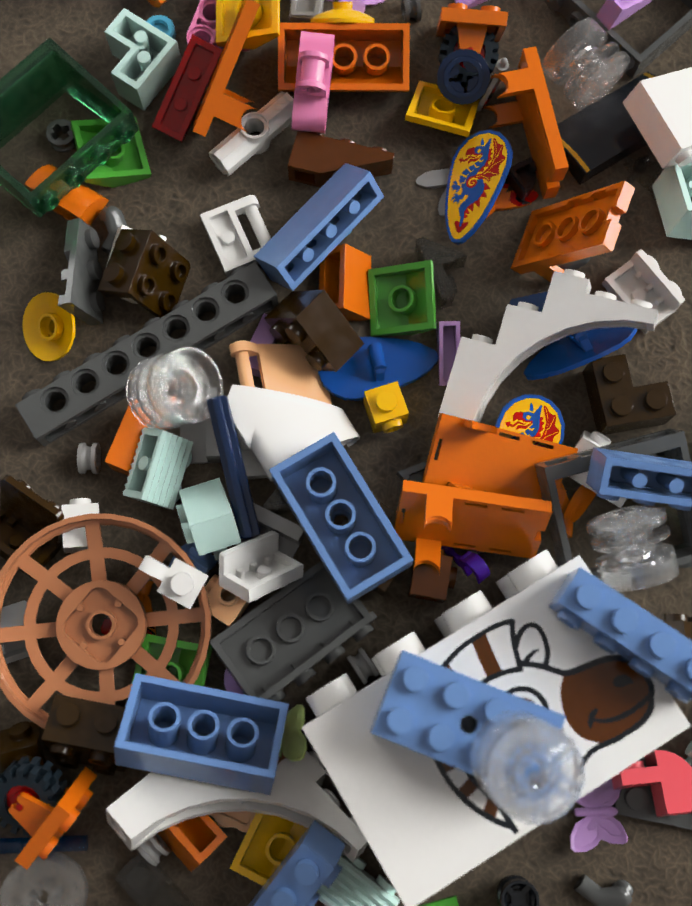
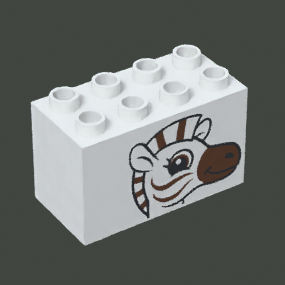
M547 549L496 582L506 598L505 601L492 608L480 590L436 618L434 621L444 638L425 649L415 631L374 655L371 660L382 677L363 689L357 691L349 676L345 673L305 698L316 718L302 726V729L404 906H417L691 726L673 697L665 691L666 686L653 676L649 679L640 675L629 667V660L617 652L611 654L601 649L592 641L593 636L581 628L575 630L567 626L556 617L558 613L548 607L570 572L581 567L592 574L580 555L558 567ZM402 650L566 716L537 801L370 732L399 653ZM472 716L463 717L460 722L461 729L465 733H472L475 728V719Z

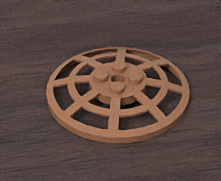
M85 514L66 518L43 528L28 538L10 556L0 570V615L6 592L19 569H22L38 581L27 601L24 624L0 628V688L6 698L22 715L41 728L45 729L49 716L41 708L56 691L65 696L116 705V701L128 698L132 684L115 690L114 667L125 663L130 658L147 671L145 675L181 682L166 668L177 645L179 624L201 622L197 654L188 674L182 682L194 684L198 679L207 658L209 641L211 639V609L205 585L198 595L199 607L178 609L177 602L162 595L167 610L146 612L137 594L150 578L158 588L162 583L161 580L139 569L126 586L107 580L105 558L121 560L139 568L144 558L126 550L103 547L100 525L129 528L150 536L159 544L149 556L163 563L168 555L172 553L179 560L196 568L188 554L171 537L156 527L135 518L116 514ZM85 527L88 549L80 550L64 557L49 569H46L30 557L40 546L54 537L73 529ZM90 560L91 582L80 585L73 590L58 578L61 573L70 567ZM48 589L63 602L59 608L56 622L36 624L39 605ZM98 614H105L111 619L112 627L106 635H99L93 630L92 622ZM168 625L166 643L157 660L141 645L145 639L147 627ZM57 637L62 650L67 655L54 671L44 659L37 639ZM25 640L30 660L39 675L45 680L30 698L20 690L10 674L3 656L1 643ZM78 665L92 670H99L100 691L81 689L69 684L65 680Z

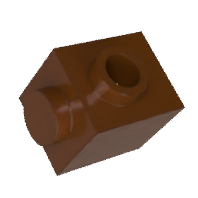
M441 549L440 574L430 564H420L415 569L412 568L408 597L439 603L445 602L448 588L454 589L457 577V568L451 567L453 557L444 556L445 550Z

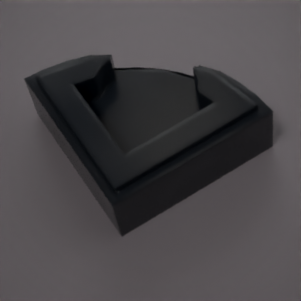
M531 157L511 166L506 178L507 183L521 200L531 193L536 181L537 168Z

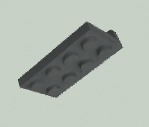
M320 561L303 573L302 578L289 583L210 640L209 645L245 695L280 702L286 697V694L283 692L285 688L293 682L300 687L316 674L313 667L325 660L327 664H330L345 652L342 645L352 638L359 642L374 630L371 623H373L377 616L373 611L369 613L359 598L347 604L324 564Z

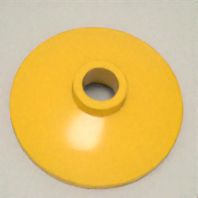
M333 2V9L315 15L310 19V23H375V19L363 12L353 10L352 2Z
M51 292L40 293L30 300L25 309L22 323L23 336L27 347L34 356L43 361H57L63 358L72 347L76 330L74 314L59 307V295Z

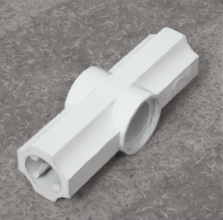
M281 91L257 112L245 114L241 119V123L246 131L237 128L209 152V156L216 167L223 174L230 176L254 154L265 152L270 147L271 140L292 123L294 98L287 92ZM252 132H261V134L256 136L249 135Z

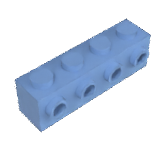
M345 163L254 255V258L270 280L294 291L384 198L371 172Z
M593 447L586 484L597 492L596 496L613 501H618L619 497L630 498L636 503L648 506H655L656 502L665 503L674 509L691 511L692 462Z
M580 567L570 572L548 606L558 613L556 617L567 626L575 630L581 628L593 636L592 641L606 652L611 654L617 652L629 660V667L640 675L649 679L653 676L665 684V691L684 703L692 701V641Z
M314 820L248 906H314L320 897L317 893L322 885L329 888L341 872L342 867L338 864V861L346 844Z

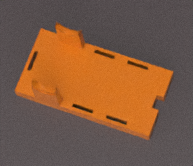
M243 0L193 122V132L206 137L213 117L246 131L241 123L242 116L247 110L256 109L245 104L253 101L226 89L260 6L254 0Z
M537 47L523 48L517 70L498 73L491 77L500 79L506 87L505 92L497 96V99L516 95L517 101L485 106L483 109H490L497 116V122L490 126L489 129L523 123L531 156L537 168L536 175L542 198L549 199L556 197L560 188L559 181L564 179L569 165Z
M621 181L533 210L511 269L520 274L534 271L551 283L554 271L564 273V270L557 265L613 252L622 227L618 223L620 216L627 212L635 187L627 181Z
M439 413L422 482L543 500L535 464L577 453L578 449L476 421ZM499 432L516 436V439L499 436ZM439 439H441L437 458L435 460L434 457L437 450ZM533 441L547 444L549 448L534 445ZM563 478L555 480L561 510L567 491L560 488Z
M403 480L393 527L401 540L415 542L413 568L415 569L420 564H430L440 574L441 546L529 559L535 557L541 544V531L545 532L552 515V501Z

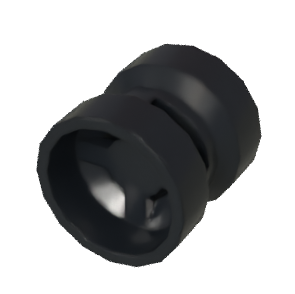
M520 875L506 876L497 886L496 898L500 906H539L540 904L539 894L535 887Z

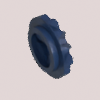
M458 49L448 54L438 68V87L443 96L455 104L465 105L473 103L488 88L490 81L488 64L474 50ZM460 62H463V67H465L467 72H478V75L468 79L467 91H464L460 81H449V78H454L455 75L459 74Z

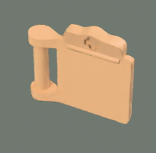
M246 340L236 341L229 345L230 355L236 360L240 385L255 387L249 357L257 356L263 389L295 394L332 405L330 393L323 387L318 370L307 361V353L301 345L256 344Z

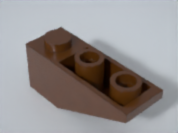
M298 131L288 162L289 180L321 188L345 163L368 170L373 177L392 174L395 153L388 152L379 146L367 147L358 145L349 139L338 140L325 137L321 133Z

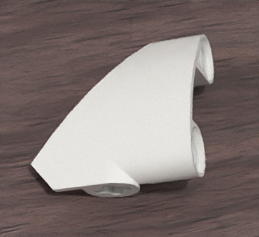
M232 384L227 396L236 429L248 449H252L270 481H273L269 469L332 432H335L343 446L347 444L350 447L360 438L342 408L322 401L270 389Z

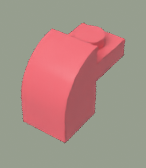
M654 750L645 756L646 767L644 761L640 760L611 778L614 790L651 786L657 817L692 813V767L683 758L672 752Z

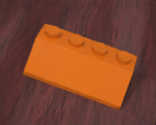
M280 23V36L278 37V91L295 92L301 31L335 35L330 92H409L410 23Z

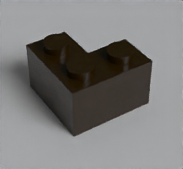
M325 290L291 292L264 318L271 327L269 329L270 333L278 342L301 345L307 353L306 359L309 364L319 371L337 372L364 345L361 338Z
M625 354L599 358L588 363L583 370L596 430L603 435L664 425L676 415L668 381L633 387Z

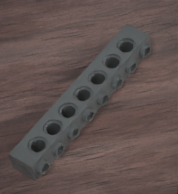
M256 262L249 266L242 265L232 271L230 277L222 282H214L207 285L197 297L190 301L183 300L177 303L172 308V311L165 316L150 319L143 325L141 330L133 335H124L118 338L113 343V346L106 351L91 354L76 369L59 373L53 378V382L44 388H37L27 392L22 397V401L15 404L35 439L45 447L246 326L264 313L274 309L278 305L277 293ZM235 294L245 297L243 301L236 304L228 301ZM211 311L216 313L212 320L202 321L199 319L204 312ZM176 329L187 330L182 338L173 339L170 337L171 333ZM148 346L157 347L153 355L149 357L141 356L144 348ZM117 364H127L123 373L119 375L111 374L112 369ZM87 382H96V387L93 391L82 393V388ZM66 399L63 409L57 412L52 411V406L57 400Z

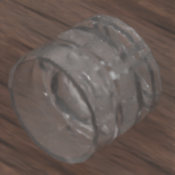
M589 17L569 28L550 48L541 65L543 73L555 86L565 85L563 90L564 96L567 99H572V104L577 110H583L606 95L621 79L631 62L630 57L625 51H620L619 45L616 42L605 44L608 38L607 32L593 18Z
M182 347L139 362L130 372L126 384L127 401L132 413L141 424L160 430L179 428L183 425L200 423L210 418L207 400L223 396V379L218 366L208 354L198 348Z
M657 505L628 506L604 513L587 522L588 535L593 537L590 543L591 549L596 552L605 553L595 561L599 580L616 591H633L663 584L674 579L679 574L674 546L669 543H661V541H664L671 535L670 526L664 524L667 521L665 507Z
M509 711L489 719L476 735L471 749V766L479 787L509 817L527 824L549 823L565 815L578 800L584 783V762L576 743L558 727L525 711ZM535 763L538 764V772H530L528 778L524 774L525 768H533Z

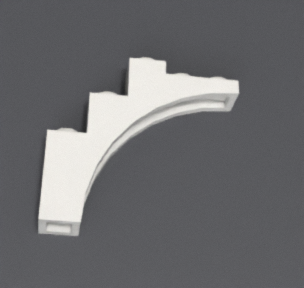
M565 269L564 273L554 271L542 312L538 311V306L526 302H518L517 306L507 304L495 345L492 344L493 339L483 335L473 334L472 339L461 336L439 413L480 423L487 404L501 383L521 362L544 346L566 336L597 328L628 327L654 331L658 319V310L653 309V304L644 300L631 299L630 303L616 300V295L605 291H596L595 295L590 294L592 288L590 279L585 278L584 273L573 269Z
M306 751L305 757L301 761L292 762L285 757L277 764L271 795L150 772L106 808L108 824L131 851L158 832L185 820L218 812L241 811L278 816L306 828L316 820L346 844L342 853L352 862L364 852L368 844L354 817L349 818L339 808L340 803L330 790L320 787L325 778L326 771L318 755L312 751Z

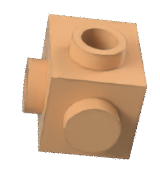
M216 574L212 576L206 585L211 615L230 627L240 619L250 603L219 586V576Z

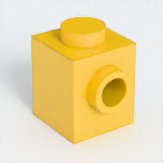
M398 381L364 391L363 404L374 433L383 431L386 434L403 428V424L407 423L409 411Z

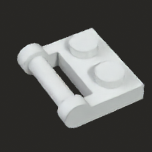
M255 195L245 196L200 214L226 277L230 276L232 271L242 265L249 266L254 262L258 265L259 263L254 258V255L271 239L258 210L260 204ZM241 214L247 215L261 248L252 250L237 216Z

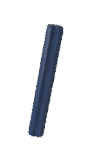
M227 396L213 397L207 400V406L240 538H251L260 534V528Z

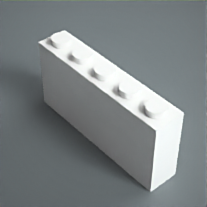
M692 67L641 80L622 102L662 169L676 164L678 167L692 162Z

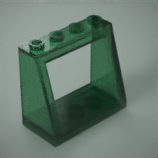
M50 37L0 79V149L66 92L109 124L32 192L0 165V185L39 218L46 212L55 209L66 194L72 189L78 188L93 170L104 165L109 160L110 155L123 144L129 143L139 130L133 112Z

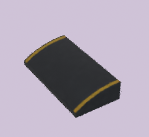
M647 71L557 124L569 165L568 170L579 185L647 145L622 102L641 80L656 77L654 74Z

